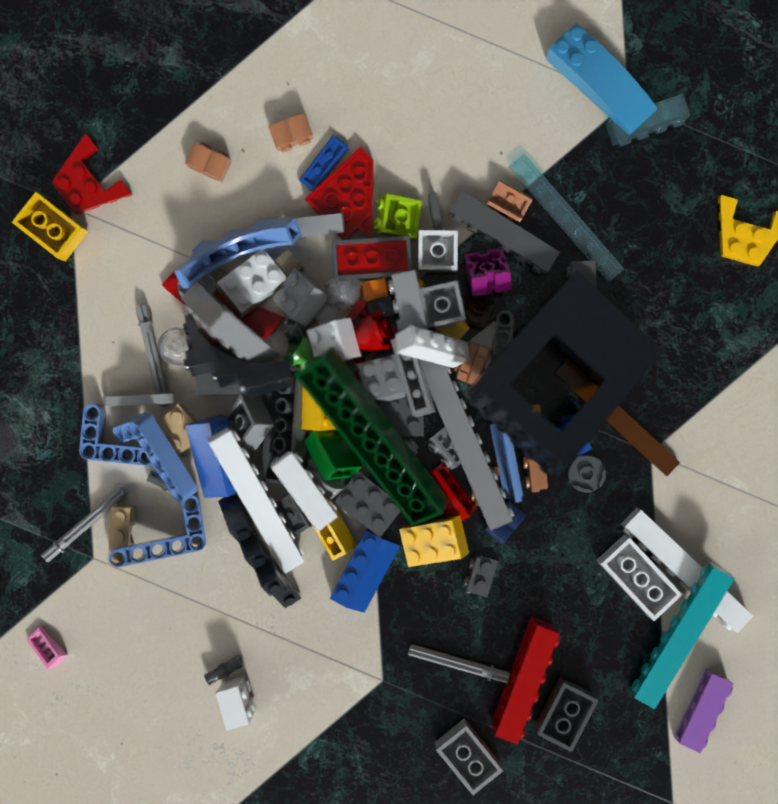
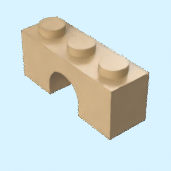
M115 505L111 507L108 553L114 548L134 544L131 543V530L136 521V506ZM115 553L112 556V561L115 563L120 562L123 558L122 553Z

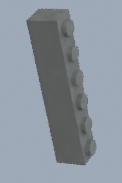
M461 191L449 210L450 218L459 224L461 222L464 223L469 231L475 234L477 232L480 233L485 241L491 244L493 242L500 246L499 248L503 249L504 253H512L516 256L515 259L522 264L528 263L532 266L531 269L538 274H546L560 253L464 191Z

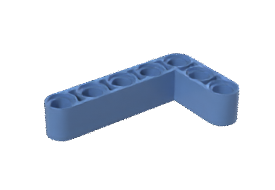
M89 404L84 408L79 453L83 459L153 466L151 461H147L144 458L145 452L141 446L103 443L106 418L105 408L100 404ZM94 407L98 410V415L95 418L91 414ZM91 427L96 429L94 437L89 432ZM89 446H92L94 448V454L92 456L88 453ZM108 448H111L113 450V456L111 458L107 455L106 452ZM128 449L133 454L131 459H128L125 455Z
M144 412L130 417L113 428V434L120 442L137 439L172 496L179 503H183L198 491L192 477L150 413Z
M193 495L189 497L194 500V506L191 509L186 508V500L180 503L185 534L114 548L108 553L110 564L114 567H123L202 550L206 545V537L199 499ZM195 517L197 525L190 528L188 522L191 518ZM199 536L200 544L193 547L191 544L192 539ZM176 540L181 541V548L179 550L172 549V544ZM160 544L162 546L161 553L153 554V547ZM137 548L142 549V556L140 558H133V551ZM115 553H122L123 558L120 562L115 563L112 561V556Z

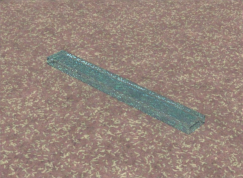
M525 154L509 166L512 172L590 261H596V268L608 282L624 270L622 265Z

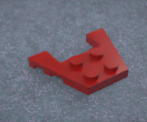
M87 134L82 137L51 182L76 215L133 195L122 180H119L106 191L102 188L83 162L99 150Z

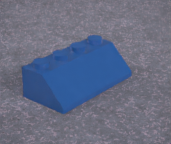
M220 414L185 424L204 498L229 497L237 494L206 440L225 428L231 431L228 417Z
M366 528L330 599L346 608L365 613L400 545L384 536L379 537L369 528Z

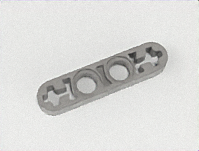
M174 393L103 396L104 406L174 403Z

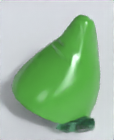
M293 336L287 342L289 347L283 360H288L289 365L301 367L305 362L314 358L310 341L305 336Z

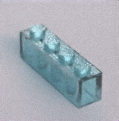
M680 94L654 103L658 108L657 111L630 136L612 119H609L606 127L612 145L619 144L624 146L629 144L632 139L638 138V140L648 137L649 133L656 132L658 134L666 131L669 126L678 127L685 124V120L690 116V112L684 95Z

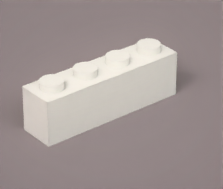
M410 326L395 334L398 354L452 368L470 360L468 342L415 326Z
M288 451L269 466L313 527L320 531L338 517L335 514L337 509L330 500L328 502L325 500L323 489L319 485L315 486L312 482L314 479L313 475L308 469L304 470L300 464L303 462L297 453L293 455Z

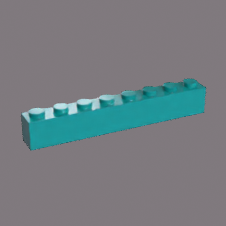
M711 562L702 568L697 583L694 582L690 588V595L682 601L679 613L671 619L670 628L662 634L659 646L655 647L651 652L650 661L648 664L645 663L643 665L639 679L634 680L631 689L635 699L653 709L657 707L735 578L730 572Z

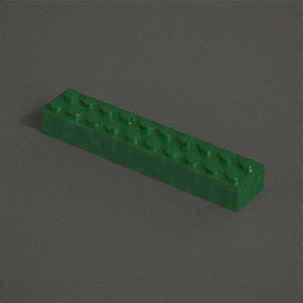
M330 347L305 362L294 376L410 524L415 526L443 514L449 501L448 497L334 348Z

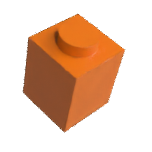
M385 278L362 282L367 303H371L373 299L388 296L390 293L389 282H385Z

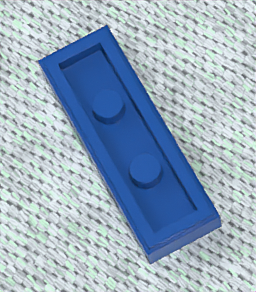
M333 135L300 177L299 182L313 192L329 175L349 149V146Z

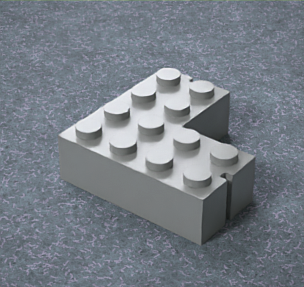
M197 281L181 297L186 303L184 307L198 320V323L211 336L217 337L225 347L231 348L239 358L254 363H271L277 357L278 353L261 336L241 321L223 302L212 293H209Z

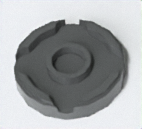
M580 455L567 468V477L573 488L580 492L590 493L603 485L606 479V470L598 458L592 455Z

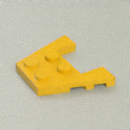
M723 195L719 196L721 256L753 266H760L778 240V211L773 212L770 227L766 229L734 220L733 215L738 199Z

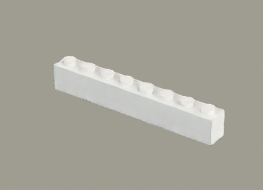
M225 428L206 439L283 573L286 574L304 563L301 557L304 555L299 545L295 546L292 541L295 539L290 529L286 530L283 524L286 521L281 513L277 514L274 508L277 505L272 497L268 498L265 492L268 489L264 482H259L256 476L259 473L254 464L249 465L247 459L250 457L244 447L240 449L237 443L240 439L236 432H231L228 428Z
M635 508L621 523L625 528L623 532L631 539L635 537L639 541L637 545L646 552L648 550L652 553L651 558L658 565L662 563L666 567L665 571L672 578L676 576L680 580L678 584L688 591L693 583H697L702 567L642 510ZM728 591L712 615L715 618L718 616L722 620L720 623L728 631L732 629L737 633L753 617Z

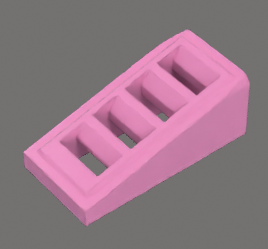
M39 626L26 639L47 669L56 667L68 656L42 626ZM41 635L42 638L36 642L35 640ZM46 642V645L41 648V645Z

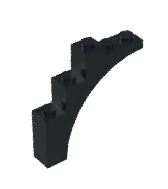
M191 314L185 315L186 323L183 324L185 334L189 335L190 340H187L189 350L185 351L186 359H183L186 371L190 370L192 377L211 372L213 381H218L220 388L239 383L241 392H246L248 399L294 386L288 360L273 363H254L226 355L204 338Z
M235 494L220 499L218 502L229 533L240 544L244 558L255 570L261 588L269 596L273 595L284 608L302 599L299 592L272 557L239 495Z

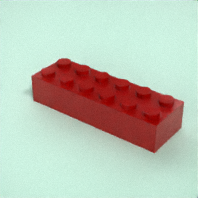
M534 617L530 619L510 672L508 683L505 685L491 722L496 737L518 744L519 739L524 737L526 730L524 726L526 721H529L532 716L531 708L533 702L536 703L538 700L539 686L546 679L545 671L547 665L550 666L552 663L553 649L560 642L559 632L550 623Z

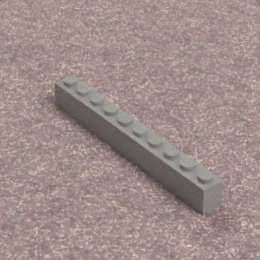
M421 360L430 394L489 529L493 530L512 522L513 511L510 505L506 506L503 500L506 498L502 487L498 488L495 482L498 480L494 469L490 470L488 466L490 459L487 452H482L480 448L482 444L481 438L478 433L474 434L472 427L475 425L471 416H466L464 409L467 407L463 398L459 399L456 393L459 389L455 380L451 381L448 375L451 374L450 368Z

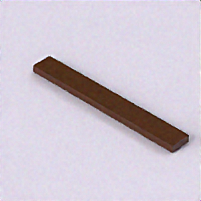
M566 359L554 372L585 402L598 389V386L569 359ZM620 406L606 420L665 476H668L680 463Z

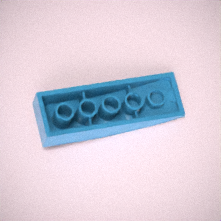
M578 23L574 24L549 47L547 61L629 136L657 111L656 105L631 74Z

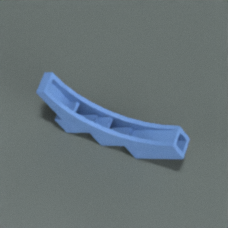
M295 217L259 219L249 229L230 230L220 240L201 241L192 250L193 255L174 272L182 288H189L210 271L233 259L266 248L292 245L302 233Z

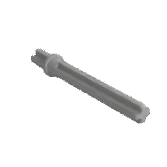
M147 305L137 306L136 312L139 320L137 325L141 329L156 394L168 393L152 329L153 321H150ZM168 403V404H159L160 407H164V406L170 405V403Z
M118 488L58 540H54L53 545L41 554L42 558L46 562H50L60 552L64 553L65 548L107 513L112 506L121 501L127 495L122 488Z
M410 645L408 651L410 656L488 678L489 681L493 679L508 683L510 676L509 672L496 669L493 665H482L416 645Z

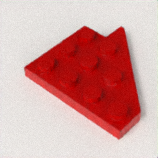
M361 146L305 198V201L318 215L343 213L345 233H337L342 240H347L358 229L367 239L372 238L374 160Z

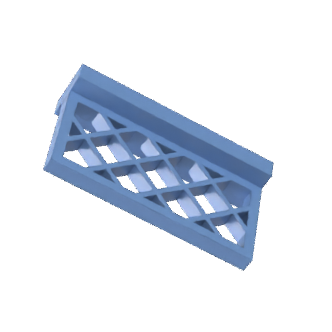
M490 424L496 462L499 467L500 483L506 496L504 500L512 499L515 502H522L523 492L514 446L505 433L497 430L495 424Z

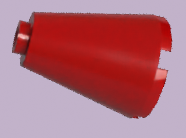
M381 311L372 313L353 327L360 352L392 348L393 331L388 319L381 317L383 314Z

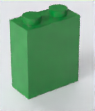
M313 430L304 441L324 481L353 477L363 467L358 456L337 430Z

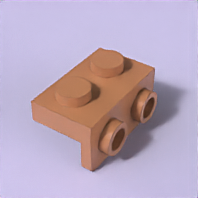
M499 180L487 204L490 205L489 208L497 213L501 211L506 214V218L509 220L521 222L533 198Z
M525 455L523 457L524 469H527V476L525 477L526 488L531 492H540V489H547V474L541 471L540 466L535 461L530 460Z

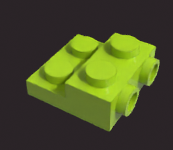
M388 193L382 195L376 205V208L379 210V217H376L374 221V228L377 229L376 234L391 237L410 236V239H417L422 201Z

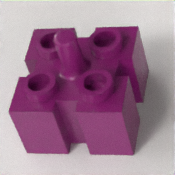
M502 248L487 250V254L481 255L480 252L464 254L465 271L468 282H470L473 297L485 294L490 295L493 293V290L496 292L511 290V271Z

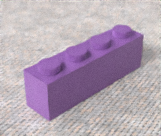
M706 668L674 735L679 744L698 753H701L702 749L707 746L708 736L715 729L718 715L723 712L724 703L733 690V683L729 679Z

